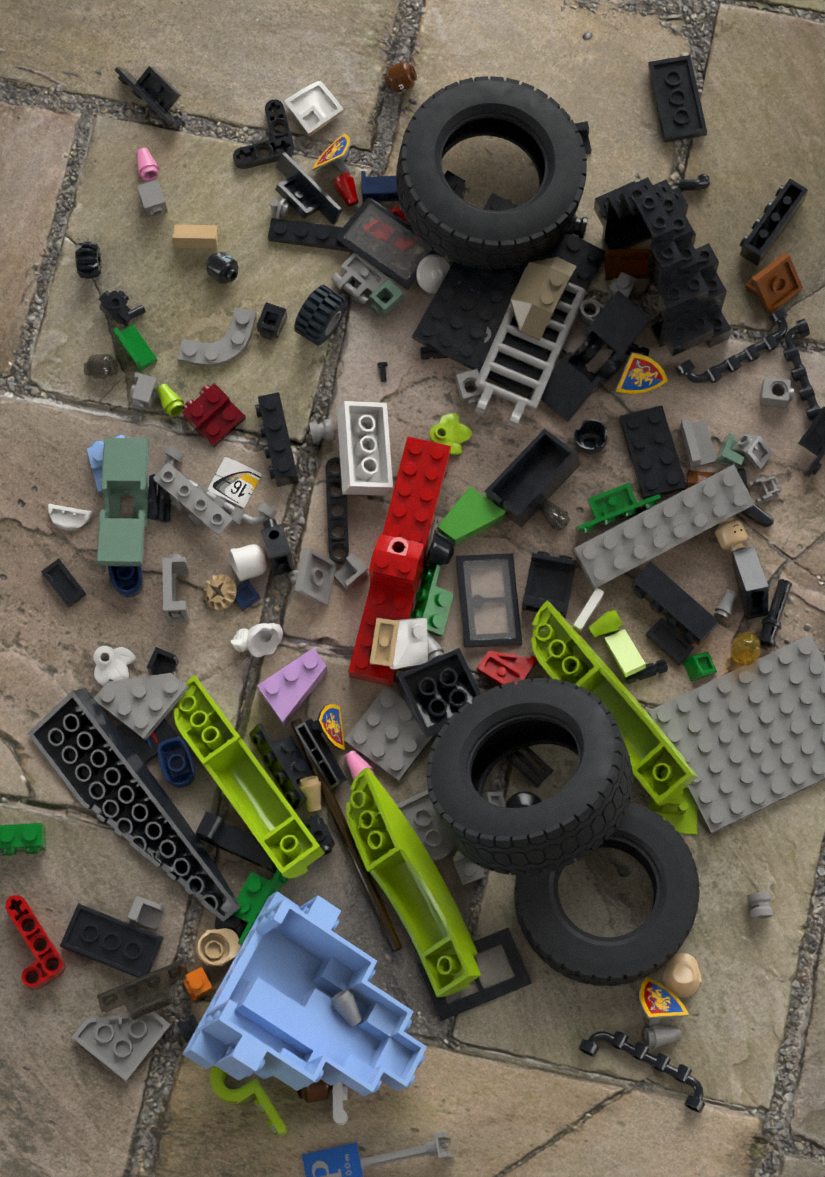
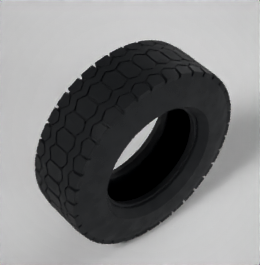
M488 76L475 77L474 81L473 78L460 80L459 84L454 82L430 96L415 112L405 130L396 169V187L402 212H404V216L412 230L419 238L422 237L421 240L428 247H434L433 251L443 257L447 255V259L458 264L461 261L463 262L462 265L473 268L477 265L479 269H491L492 267L494 269H505L508 265L511 268L522 265L523 262L524 264L549 251L562 238L571 225L578 209L587 174V158L581 135L578 133V128L574 121L570 120L569 114L563 107L560 109V104L552 97L547 99L548 95L538 88L534 91V86L522 82L520 85L518 80L507 78L504 81V77L491 76L490 80ZM476 136L503 138L520 147L530 157L538 173L539 189L530 200L518 207L501 211L481 209L462 200L450 188L443 173L442 159L453 146L468 138Z
M531 678L517 680V684L513 681L502 684V689H499V686L487 690V695L481 693L471 699L472 704L467 702L458 710L459 714L455 712L447 721V725L444 724L438 733V737L435 738L431 747L432 751L429 753L428 765L426 767V781L431 802L447 836L466 858L478 866L480 865L482 868L495 871L496 873L525 876L526 872L528 875L542 874V869L545 873L559 869L558 865L564 868L575 863L574 858L579 861L590 854L589 849L593 852L602 845L603 839L606 841L615 831L614 827H618L623 819V814L625 815L633 790V771L628 750L613 715L593 693L591 694L590 691L581 686L578 687L576 684L567 681L563 682V680L550 679L548 681L547 678H534L533 682ZM553 744L565 747L578 755L576 769L568 783L547 800L523 808H506L491 804L482 798L484 783L492 769L505 757L518 750L533 745Z

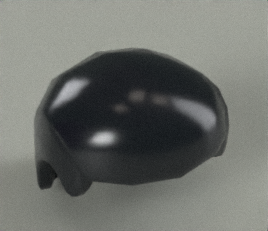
M596 419L584 420L578 430L576 429L574 433L576 448L588 455L601 452L607 444V427L604 423Z

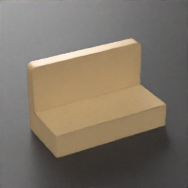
M174 225V234H172L174 248L217 249L218 225Z
M376 619L370 665L393 667L400 621Z

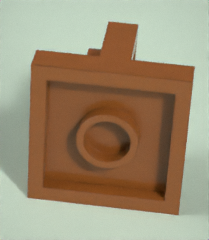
M783 253L744 284L748 292L760 298L765 311L769 314L773 313L803 289L790 255Z

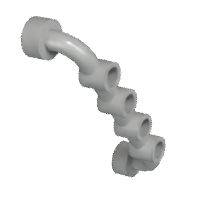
M169 446L165 451V454L168 456L165 465L169 463L173 466L175 461L180 463L184 454L176 448ZM182 474L219 507L229 513L233 518L232 522L237 525L244 522L250 526H257L262 524L267 518L273 519L277 512L262 502L257 509L260 514L256 517H251L241 509L234 507L220 496L213 494L202 485L195 483Z

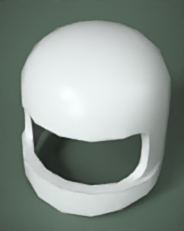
M251 544L237 549H230L228 552L230 565L239 581L260 576L267 569L265 552L258 545Z

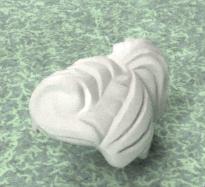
M261 623L253 626L250 630L245 628L238 630L233 640L230 641L234 649L240 653L249 650L254 657H262L275 652L282 640L283 630L279 624Z

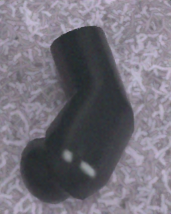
M700 174L698 179L679 180L678 187L680 191L707 189L710 185V177L707 174Z

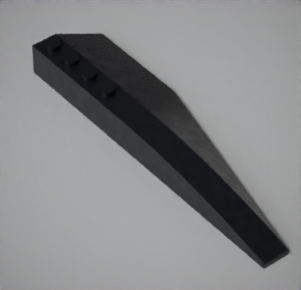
M86 688L73 690L28 732V735L86 809H90L97 814L96 817L103 823L109 824L120 837L126 838L133 848L156 867H161L173 881H178L190 895H195L201 900V904L225 922L241 908L219 869L185 818Z

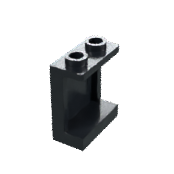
M544 551L532 553L522 610L538 612L541 606L548 600L566 618L576 561L565 555L559 557L550 556L549 553Z

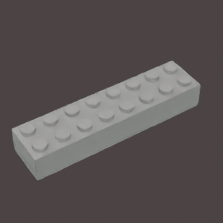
M731 465L573 548L572 551L592 589L755 504L735 465Z

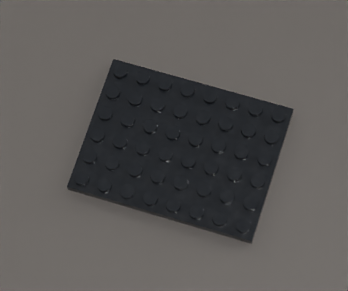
M492 193L483 209L501 211L518 206ZM566 231L549 251L530 262L558 257L577 266L569 282L584 288L587 292L604 261L605 250L573 234H568ZM461 261L459 264L453 262L413 333L412 339L472 370L478 369V373H480L508 309L511 297L529 262L525 264L523 262L522 265L511 268L508 265L505 269H494L493 267L491 269H479L477 265L473 268L462 265L463 262ZM565 290L560 301L572 305L575 294ZM556 309L551 319L563 324L568 313ZM514 315L511 325L518 327V323ZM488 327L491 331V337L487 342L484 343L485 338L488 336V334H486ZM547 327L542 338L555 343L560 332ZM506 333L502 342L546 362L551 354L550 350L510 333ZM499 351L494 361L499 365L539 381L543 372L542 369ZM491 370L487 377L528 399L534 390L529 386Z

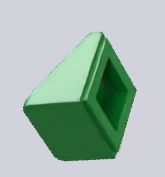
M709 652L691 655L683 661L690 681H696L717 673Z

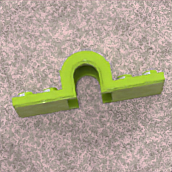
M215 1065L212 1067L210 1084L213 1091L222 1101L229 1105L242 1107L254 1100L262 1115L267 1113L270 1118L266 1122L273 1134L279 1133L281 1137L288 1134V1128L257 1078L238 1089H229L226 1086L228 1074Z

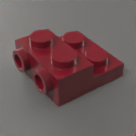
M214 383L211 386L205 385L200 390V396L195 401L190 399L186 402L182 412L184 419L213 447L246 419V416Z

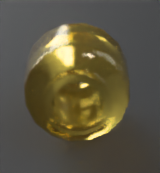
M749 632L736 635L731 646L733 660L743 666L756 663L761 653L759 638Z

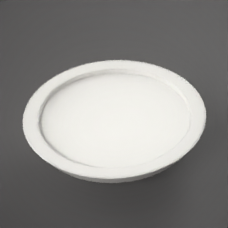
M432 254L420 261L416 276L418 284L424 291L436 294L450 269L446 259L440 255Z

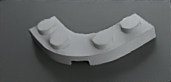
M235 307L227 334L217 342L201 343L182 339L177 358L178 362L201 367H216L224 365L227 361L239 356L251 339L257 316L256 311Z

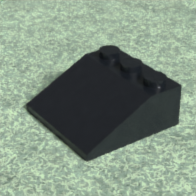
M460 648L397 675L395 679L405 703L426 738L440 732L444 724L447 725V721L455 712L459 714L458 710L467 702L472 704L471 699L481 694Z

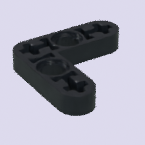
M272 99L265 105V114L272 140L236 149L233 153V161L237 168L248 169L277 162L280 155L284 153L282 145H286V153L290 157L293 156L294 143L281 101ZM272 107H276L277 109V119L274 118ZM277 125H283L286 129L283 133L278 134L274 132V128ZM272 147H275L276 155H273ZM261 149H267L270 152L265 158L258 156V152ZM251 152H254L255 160L252 159ZM240 155H244L246 157V161L242 162L240 159Z

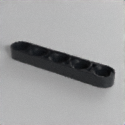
M333 457L327 461L325 467L329 556L337 564H344L349 556L347 494H342L341 492L335 495L330 491V488L335 484L342 486L341 471L335 474L329 470L332 464H340V458ZM339 505L343 507L344 512L340 516H335L331 513L332 507ZM335 527H342L345 532L343 536L335 537L332 534V530ZM336 548H342L346 553L343 558L337 559L333 556V551Z

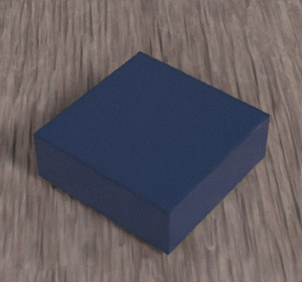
M248 579L236 587L235 602L242 611L261 599Z

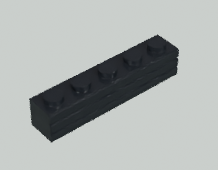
M311 718L296 726L295 730L331 790L347 781V778L319 730L313 729V720Z

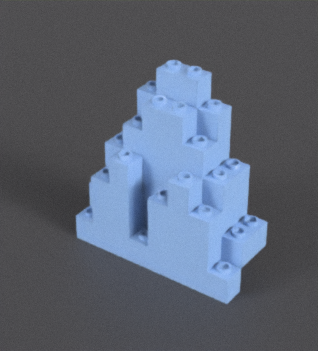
M275 892L267 898L185 1048L183 1055L204 1069L215 1065L238 1081L247 1076L250 1077L252 1073L264 1080L275 1076L298 1091L314 1082L317 1083L321 1079L329 1085L342 1082L364 1097L375 1093L382 1082L396 1091L410 1087L415 1079L413 1074L416 1068L425 1059L423 1054L427 1046L406 1033L412 1023L410 1018L414 1011L369 982L376 972L374 967L377 960L333 932L339 923L337 918L341 910L318 895L302 906H299L279 892ZM346 989L353 993L362 1018L361 1022L351 1027L333 1007L334 1002L332 1001L333 996Z

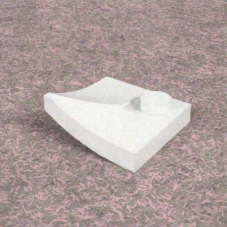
M321 81L303 88L284 101L309 136L344 113L342 106Z
M427 619L395 620L400 622L393 667L390 668L398 669L428 662Z

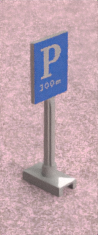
M445 1132L434 1134L435 1141L427 1142V1145L363 1159L360 1157L358 1143L302 1154L306 1177H364L363 1169L419 1156L438 1155L439 1158L445 1160L455 1158L454 1153L446 1151V1148H449V1144L444 1141L451 1139V1135Z

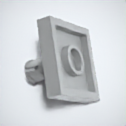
M303 548L299 570L291 572V574H297V576H290L291 582L296 584L294 591L319 605H328L337 563L312 548Z

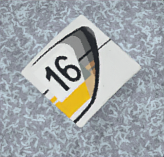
M225 457L208 490L244 508L262 474L244 464Z

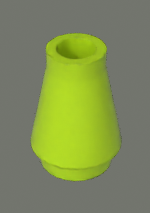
M162 384L156 389L166 414L174 417L184 410V401L167 384Z
M614 609L605 612L588 627L594 638L600 635L620 630L619 627L623 623Z

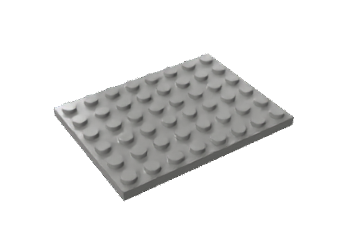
M811 635L805 636L648 711L650 717L686 759V763L698 776L686 788L710 834L825 780V661Z

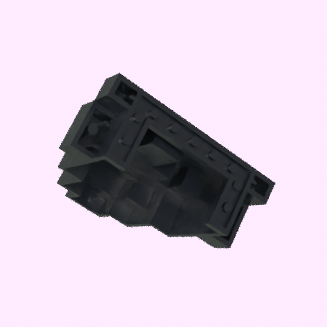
M647 177L636 183L635 181L595 198L594 211L603 226L602 239L608 250L627 249L651 239L650 248L660 265L656 288L666 305L664 320L651 326V331L659 346L666 345L672 357L703 342H706L709 348L728 340L731 334V328L722 313L727 291L717 274L719 261L709 243L697 249L694 248L696 234L686 217L688 204L679 187L671 189L666 179L653 185Z

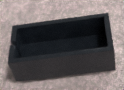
M544 428L485 490L486 497L504 510L506 517L522 528L581 465L578 453Z

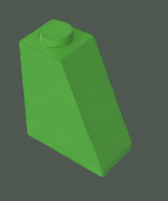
M470 486L438 525L437 531L449 538L454 546H457L503 522L506 512Z

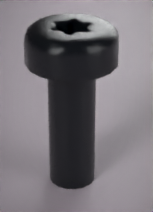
M379 362L377 366L380 368L381 382H387L385 367H388V363Z

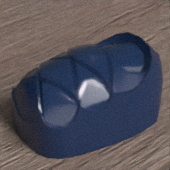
M108 566L110 580L121 596L130 598L140 594L143 588L141 566Z
M180 737L162 741L158 745L157 753L160 768L166 781L177 788L191 785L195 779V765L185 741Z

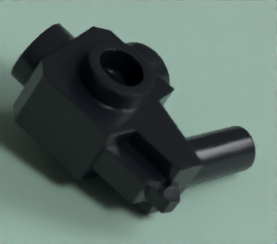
M107 290L98 299L101 302L99 305L100 310L111 320L114 319L119 325L123 324L125 327L128 326L132 319L146 313L143 305L131 310L127 306L129 298L121 290L119 292L112 291L111 293Z
M316 814L315 816H310V819L301 820L325 852L322 856L330 854L335 842L323 818Z

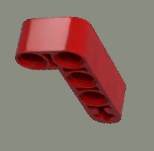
M13 895L5 903L6 911L37 959L36 962L23 970L21 979L29 989L38 990L61 976L65 970V963L27 901L22 896ZM18 902L20 904V909L25 915L21 916L15 910V903ZM34 921V929L30 932L24 931L25 923ZM41 940H45L47 942L46 948L43 951H37L36 944ZM51 960H58V968L54 971L48 970L49 962ZM37 972L39 974L38 981L30 984L28 982L29 975Z

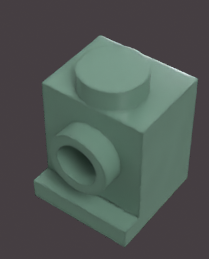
M387 279L370 295V307L378 315L382 313L384 316H387L399 303L404 301V293L390 279ZM388 300L386 304H384L382 301Z

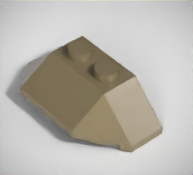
M558 257L529 262L510 300L521 333L538 341L541 340L577 266Z

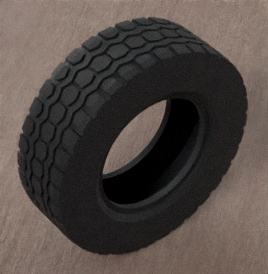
M629 801L625 815L623 814V819L618 827H614L615 831L606 841L603 839V844L598 847L614 848L628 853L644 867L653 887V907L651 913L644 923L630 933L617 937H600L589 934L577 927L568 918L560 903L558 880L564 869L561 865H558V870L547 873L542 869V874L528 875L526 872L525 876L516 875L514 902L517 919L525 939H527L533 951L549 967L558 973L560 972L563 976L577 980V982L593 984L595 986H618L620 984L636 982V980H641L662 968L678 952L686 940L698 910L700 885L697 867L692 853L680 833L675 830V827L670 822L665 821L663 816L654 810L652 812L649 810L650 808L644 805H638L633 801Z

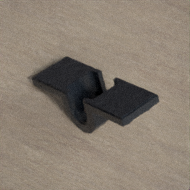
M617 291L583 334L587 337L584 343L575 352L567 353L552 371L541 400L566 422H569L595 389L603 387L619 371L627 358L628 353L626 351L653 319L622 292ZM605 342L613 349V352L595 373L589 372L585 365L592 360Z

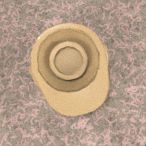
M227 928L206 930L197 942L196 950L200 960L210 966L222 967L236 957L241 948L238 944V935L233 930Z
M677 953L667 962L662 978L665 987L679 998H687L694 995L700 983H702L696 959L689 954Z

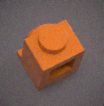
M203 967L185 975L187 979L183 981L193 1002L214 992Z

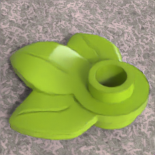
M449 413L442 416L439 424L432 426L429 431L431 442L451 446V455L462 454L460 444L468 441L473 435L467 426L459 424V414ZM438 431L442 432L444 436L438 435Z

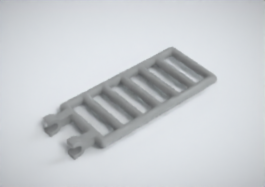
M570 282L568 283L565 290L575 294L572 305L560 301L556 308L568 313L563 324L551 319L547 326L560 332L555 343L544 338L538 341L521 333L518 327L511 325L514 312L510 302L475 382L476 387L484 390L477 404L476 413L484 414L491 395L494 394L516 404L508 423L509 427L516 429L524 409L535 410L585 297L586 291L584 288ZM506 333L550 350L551 354L548 361H543L503 344ZM498 351L542 369L543 372L539 381L495 363ZM490 370L535 389L531 400L486 382Z

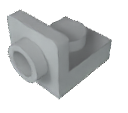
M745 433L739 438L738 443L733 448L736 453L744 454L756 469H762L773 454L761 436Z
M460 851L455 852L456 856L452 857V862L462 886L484 878L480 865L478 866L470 861Z

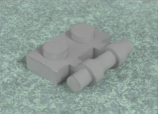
M355 253L341 265V269L345 274L341 277L338 273H335L331 278L336 283V287L340 290H345L351 295V299L354 302H359L363 306L369 302L364 293L368 291L372 294L388 279L381 271ZM352 279L360 284L357 289L349 283Z

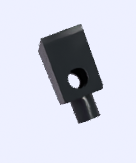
M275 519L264 521V529L261 530V536L273 576L295 570L283 525H277Z

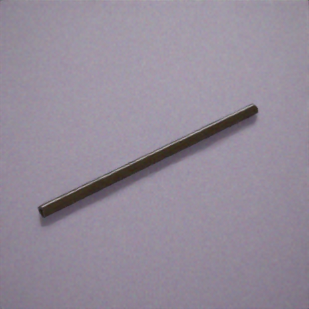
M297 719L291 722V726L313 775L318 776V780L321 781L322 796L392 952L398 951L403 948L372 877L365 868L332 789H329L295 730L296 726L303 723L301 719Z

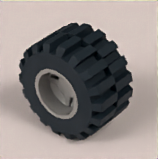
M325 285L319 286L308 296L299 310L295 320L294 331L315 345H321L329 339L340 324L346 311L347 299Z

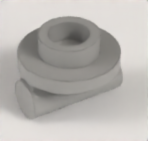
M276 198L270 200L271 213L276 215V219H281L282 216L286 217L289 210V204H287L286 199L282 198L280 202Z

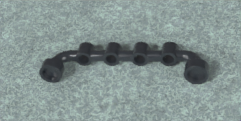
M780 308L769 316L773 325L778 323L779 329L777 332L766 336L756 344L748 346L742 352L732 355L717 366L715 365L704 373L696 375L692 372L695 366L691 360H687L676 367L677 373L680 377L685 376L693 383H703L710 380L713 384L723 378L721 373L727 369L730 373H733L742 367L740 362L747 359L750 363L761 356L759 351L766 348L770 352L779 346L777 341L781 340L787 332L788 324L785 319L788 316L784 308Z
M804 318L796 321V326L787 332L785 337L787 349H784L783 353L786 361H792L794 369H791V374L794 382L800 381L802 388L798 389L799 396L802 402L806 400L810 408L806 409V414L811 422L821 408L817 403L806 369L800 359L798 348L794 343L796 335L799 334L801 338L810 335L808 324Z
M600 1031L592 1034L588 1040L582 1039L578 1049L591 1057H595L599 1050V1047L596 1045L597 1042L603 1040L610 1043L614 1048L629 1053L633 1058L646 1062L654 1069L672 1076L678 1082L691 1086L694 1090V1096L688 1095L684 1105L697 1113L702 1112L705 1103L702 1101L703 1087L696 1078L690 1075L692 1070L687 1066L679 1064L678 1068H675L669 1064L671 1061L669 1057L658 1053L657 1057L649 1054L650 1048L641 1042H637L635 1046L628 1043L629 1037L620 1031H616L614 1035Z

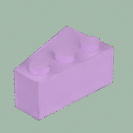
M312 648L257 685L259 693L284 728L294 713L302 706L301 704L308 695L313 692L327 674V666L315 648Z

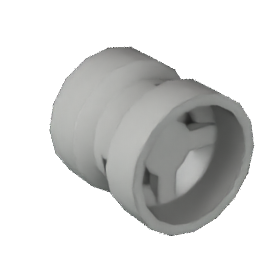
M331 418L324 419L320 424L316 421L309 422L313 444L320 443L321 439L335 440Z
M758 892L747 895L748 903L751 905L750 919H764L774 916L773 909L769 904L771 900L770 892Z

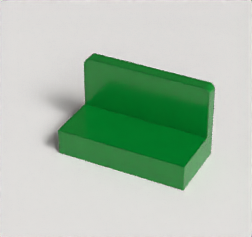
M134 324L121 332L117 327L113 329L116 340L138 372L157 362L156 356Z

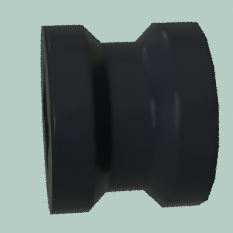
M575 215L567 229V233L578 235L579 238L584 239L588 217L578 218Z
M194 1014L190 1015L186 1021L180 1020L177 1022V1026L186 1043H189L199 1025Z

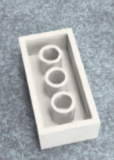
M344 401L337 409L342 494L385 496L393 488L387 403Z

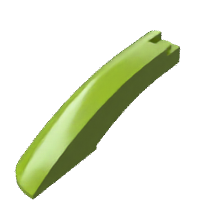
M547 600L537 612L532 624L534 628L531 644L537 660L552 679L563 680V682L567 681L578 685V687L581 686L590 691L591 694L593 693L605 704L620 729L630 756L633 774L658 805H665L674 801L683 794L682 790L698 776L623 683Z
M193 675L185 683L189 690L178 701L176 708H174V719L178 730L285 878H296L309 871L306 867L324 855L325 852L196 675Z
M364 768L354 779L350 790H352L350 801L346 802L347 822L367 872H371L409 933L436 997L457 993L469 987L470 982L481 976L474 956L478 954L450 891L421 840L369 768Z

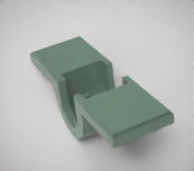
M104 438L101 482L104 510H101L99 514L97 566H143L144 532L149 524V519L147 518L149 438ZM125 493H129V496H134L133 519H121L120 516L121 496H125Z

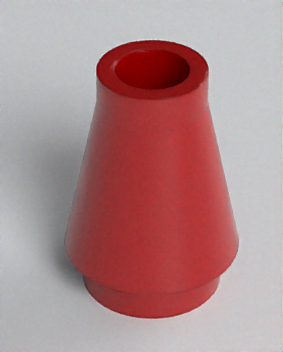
M350 173L337 176L334 179V187L345 201L347 207L359 203L354 177H351Z

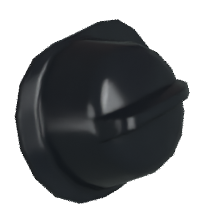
M438 520L433 540L424 561V568L427 564L441 566L448 564L454 554V546L451 540L437 531Z

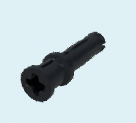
M778 580L768 615L762 619L761 624L763 626L760 635L756 637V642L762 646L772 648L776 645L775 638L778 630L782 627L780 619L792 587V583L788 580Z

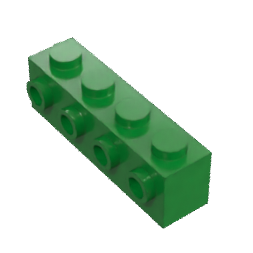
M43 823L0 825V853H3V855L12 856L16 855L17 852L38 854L40 851H46V827Z

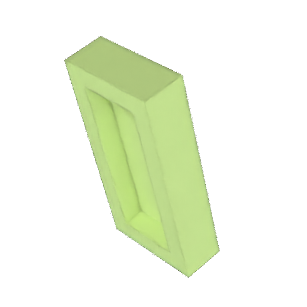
M625 629L605 638V644L625 677L646 668V663Z

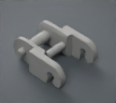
M768 476L767 479L761 477L753 483H748L749 487L762 486L766 493L762 499L755 500L756 504L771 500L773 495L776 494L778 496L782 491L776 487L774 482L775 476ZM770 483L773 491L768 492L765 484Z

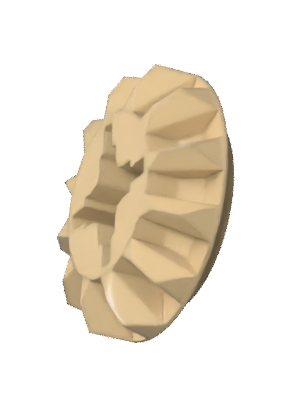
M223 574L213 575L212 579L206 581L207 585L203 589L205 596L203 599L208 606L215 610L228 608L236 597L237 591L234 581L229 576ZM215 587L221 588L220 591L222 592L224 597L216 595L217 592L215 591Z

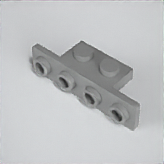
M169 463L154 476V481L170 494L172 506L179 512L182 510L188 514L187 518L195 526L198 524L203 528L207 526L214 533L220 535L233 521V518Z

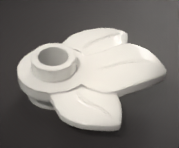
M101 646L97 648L94 653V662L96 663L94 670L95 679L102 686L109 682L110 679L113 681L129 679L126 665L136 660L135 655L124 647L112 649L109 646ZM102 653L109 654L108 661L101 660L100 656Z

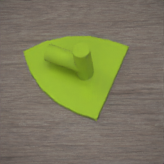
M687 788L682 790L683 794L668 804L658 805L653 800L647 806L652 812L654 810L663 816V819L670 822L679 833L697 834L698 809Z

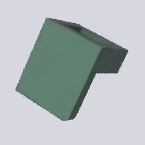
M729 433L724 438L715 461L728 467L735 465L737 469L742 465L745 457L742 456V453H736L733 450L738 442L733 440L735 434Z

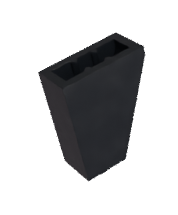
M755 547L732 551V566L746 620L767 616L769 586Z

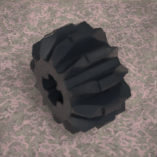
M91 241L79 243L76 246L75 252L78 275L80 278L86 279L100 276L102 260L98 244Z

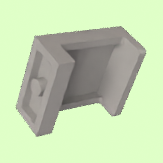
M172 554L168 558H162L163 612L167 622L190 621V612L186 601H176V575L189 574V567L185 557Z

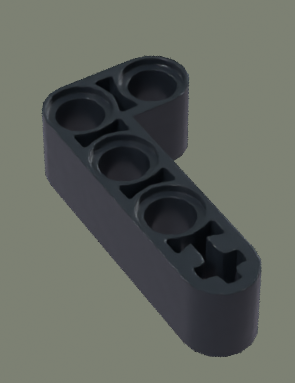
M205 812L195 832L199 839L276 873L278 868L254 835L225 823L224 819L213 813Z

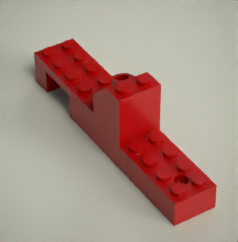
M407 436L383 533L379 535L369 567L370 587L348 670L350 678L392 688L394 686L398 669H391L388 666L370 665L376 619H410L435 522V510L443 478H446L451 459V446Z

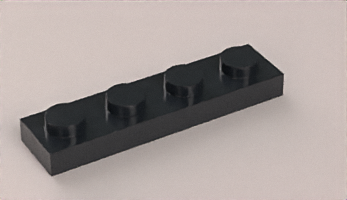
M271 218L268 241L353 252L335 240L336 235L343 227ZM356 231L355 234L352 236V237H354L355 239H356L357 231Z

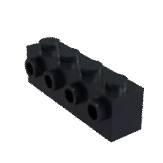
M789 179L785 186L781 185L775 194L776 198L773 203L770 201L765 207L763 217L761 219L758 218L751 228L753 231L749 236L746 234L739 245L742 247L740 255L756 266H759L805 201L808 189L792 179Z
M277 392L258 396L259 404L255 405L257 418L262 417L263 425H259L261 436L266 438L268 445L264 446L266 459L271 458L272 466H268L270 478L276 480L277 487L299 483L280 394Z
M652 562L632 581L631 587L634 594L640 599L645 598L650 603L649 606L653 611L658 614L661 612L667 618L666 621L675 629L678 627L684 632L683 636L690 643L693 644L695 642L699 646L717 627L719 620Z

